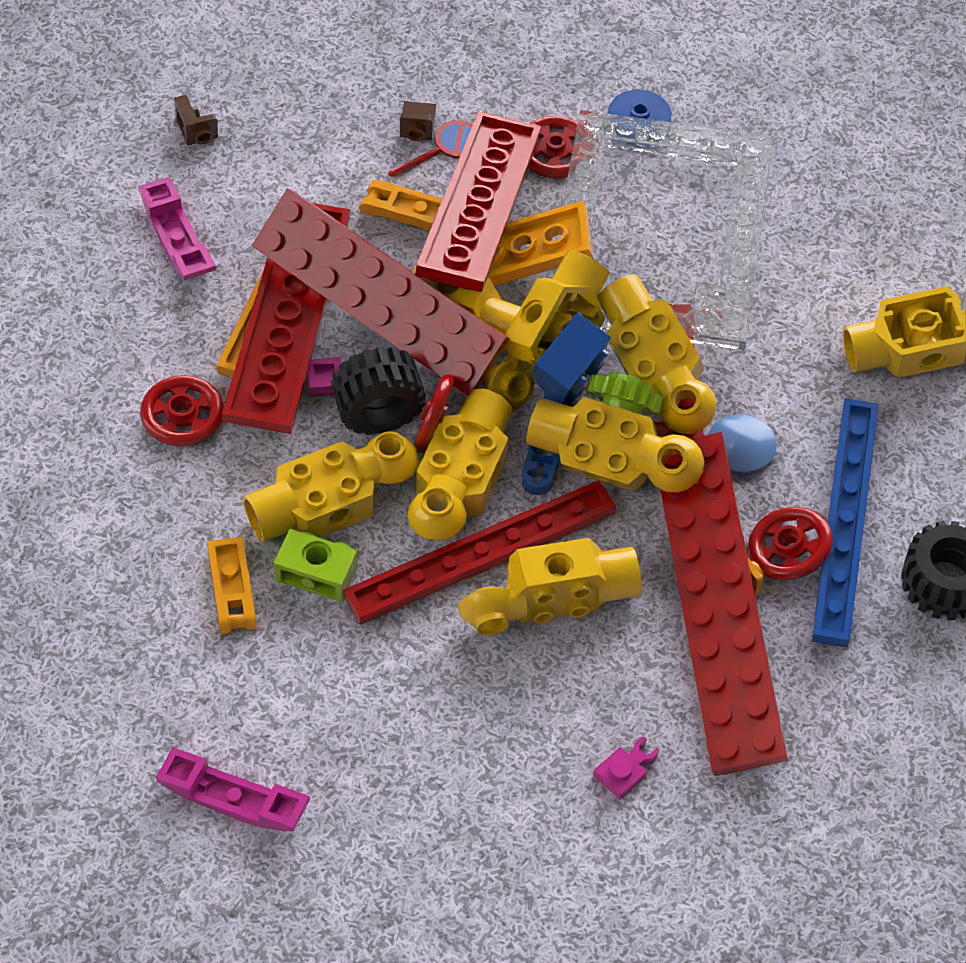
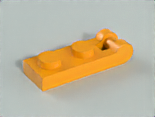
M372 180L367 189L368 196L362 199L359 210L361 213L375 217L378 215L430 231L443 199L385 181Z
M243 536L207 541L220 635L230 634L232 629L246 628V631L257 630ZM243 607V613L229 615V608Z

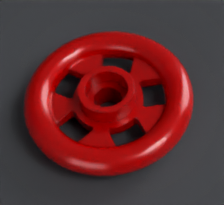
M546 116L531 122V124L541 126L540 137L542 139L540 145H536L528 167L529 170L543 177L566 178L578 174L590 164L595 151L594 140L587 128L581 123L564 116ZM553 128L563 129L564 133H550L549 131ZM578 138L582 146L572 147L570 139ZM542 154L550 160L545 164L536 159V157ZM570 155L574 161L564 165L560 160Z
M449 374L441 377L432 400L427 401L420 420H423L414 442L418 453H424L427 450L438 424L442 423L449 404L446 403L454 385V378Z
M177 375L159 381L147 391L141 402L140 418L146 431L156 440L172 446H189L200 443L214 434L222 422L224 404L217 389L206 380L195 376ZM189 389L201 394L198 400L187 394ZM171 392L173 396L164 404L160 398L164 394ZM200 409L210 410L207 420L198 419ZM180 410H186V411H187V412H185V413H177V412L180 411ZM165 413L168 422L160 425L156 421L155 416ZM177 426H192V431L177 432L176 430Z
M803 507L781 508L769 513L755 525L748 539V555L750 561H755L760 566L763 575L776 580L799 579L813 573L826 561L832 549V531L827 521L811 509ZM797 521V527L792 525L782 527V523ZM815 529L818 538L808 541L805 532ZM766 535L774 536L771 547L762 546ZM808 551L811 556L799 563L796 559ZM774 555L785 560L781 566L770 562Z

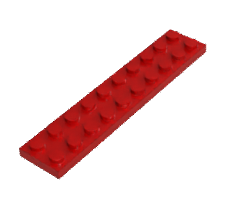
M722 432L691 439L701 449L704 458L703 473L697 483L688 490L677 493L666 492L660 489L714 776L788 761ZM679 454L670 455L665 460L664 466L667 469H677L682 464L683 457Z

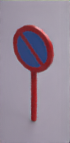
M452 120L443 123L435 133L437 148L390 170L388 175L393 177L441 152L453 158H460L473 124L463 120Z

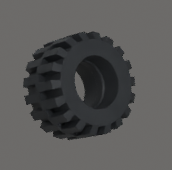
M377 347L373 350H364L358 355L354 354L349 357L348 361L342 362L338 366L339 370L334 371L332 375L331 387L342 423H344L347 429H353L358 434L365 432L366 435H373L399 429L402 425L413 421V417L418 416L422 412V407L426 404V394L415 360L405 350L399 351L395 347L388 349Z
M944 521L936 522L935 528L929 524L923 527L922 533L917 532L913 537L912 543L909 545L901 571L903 591H909L908 600L912 604L918 601V610L925 613L929 609L933 611L932 617L937 619L940 618L941 614H947V620H955L959 613L962 619L966 618V576L949 577L940 573L933 566V564L939 562L952 563L961 568L966 574V528L959 526L960 522L952 521L951 525H946Z

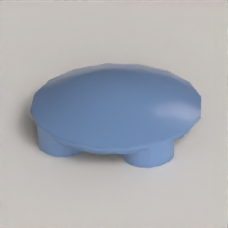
M736 414L724 417L716 422L708 433L709 435L722 432L730 470L740 476H750L754 471L762 469L771 462L776 454L777 441L773 431L763 421L750 415Z

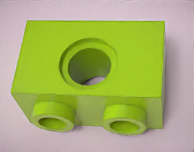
M289 528L273 563L274 580L343 602L344 589L350 586L358 568L357 550L343 542L334 543L319 538L311 532H300ZM316 561L323 562L319 565L311 564Z

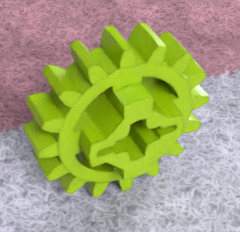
M610 371L609 376L606 377L600 374H592L586 393L591 394L590 396L599 398L603 403L638 414H643L644 412L649 415H658L664 399L659 393L650 391V384L640 380L641 378Z

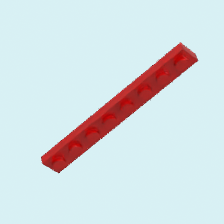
M599 480L348 587L344 589V598L360 625L504 563L509 560V557L517 549L545 545L615 514L616 505Z

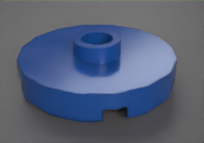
M635 89L625 91L612 100L609 104L607 122L617 138L627 143L644 145L656 139L658 141L666 135L670 129L672 112L669 104L660 95L648 90Z

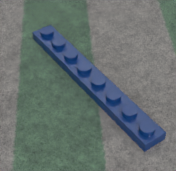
M844 398L827 520L832 531L833 542L828 558L821 565L811 642L846 648L849 645L879 408L877 403Z

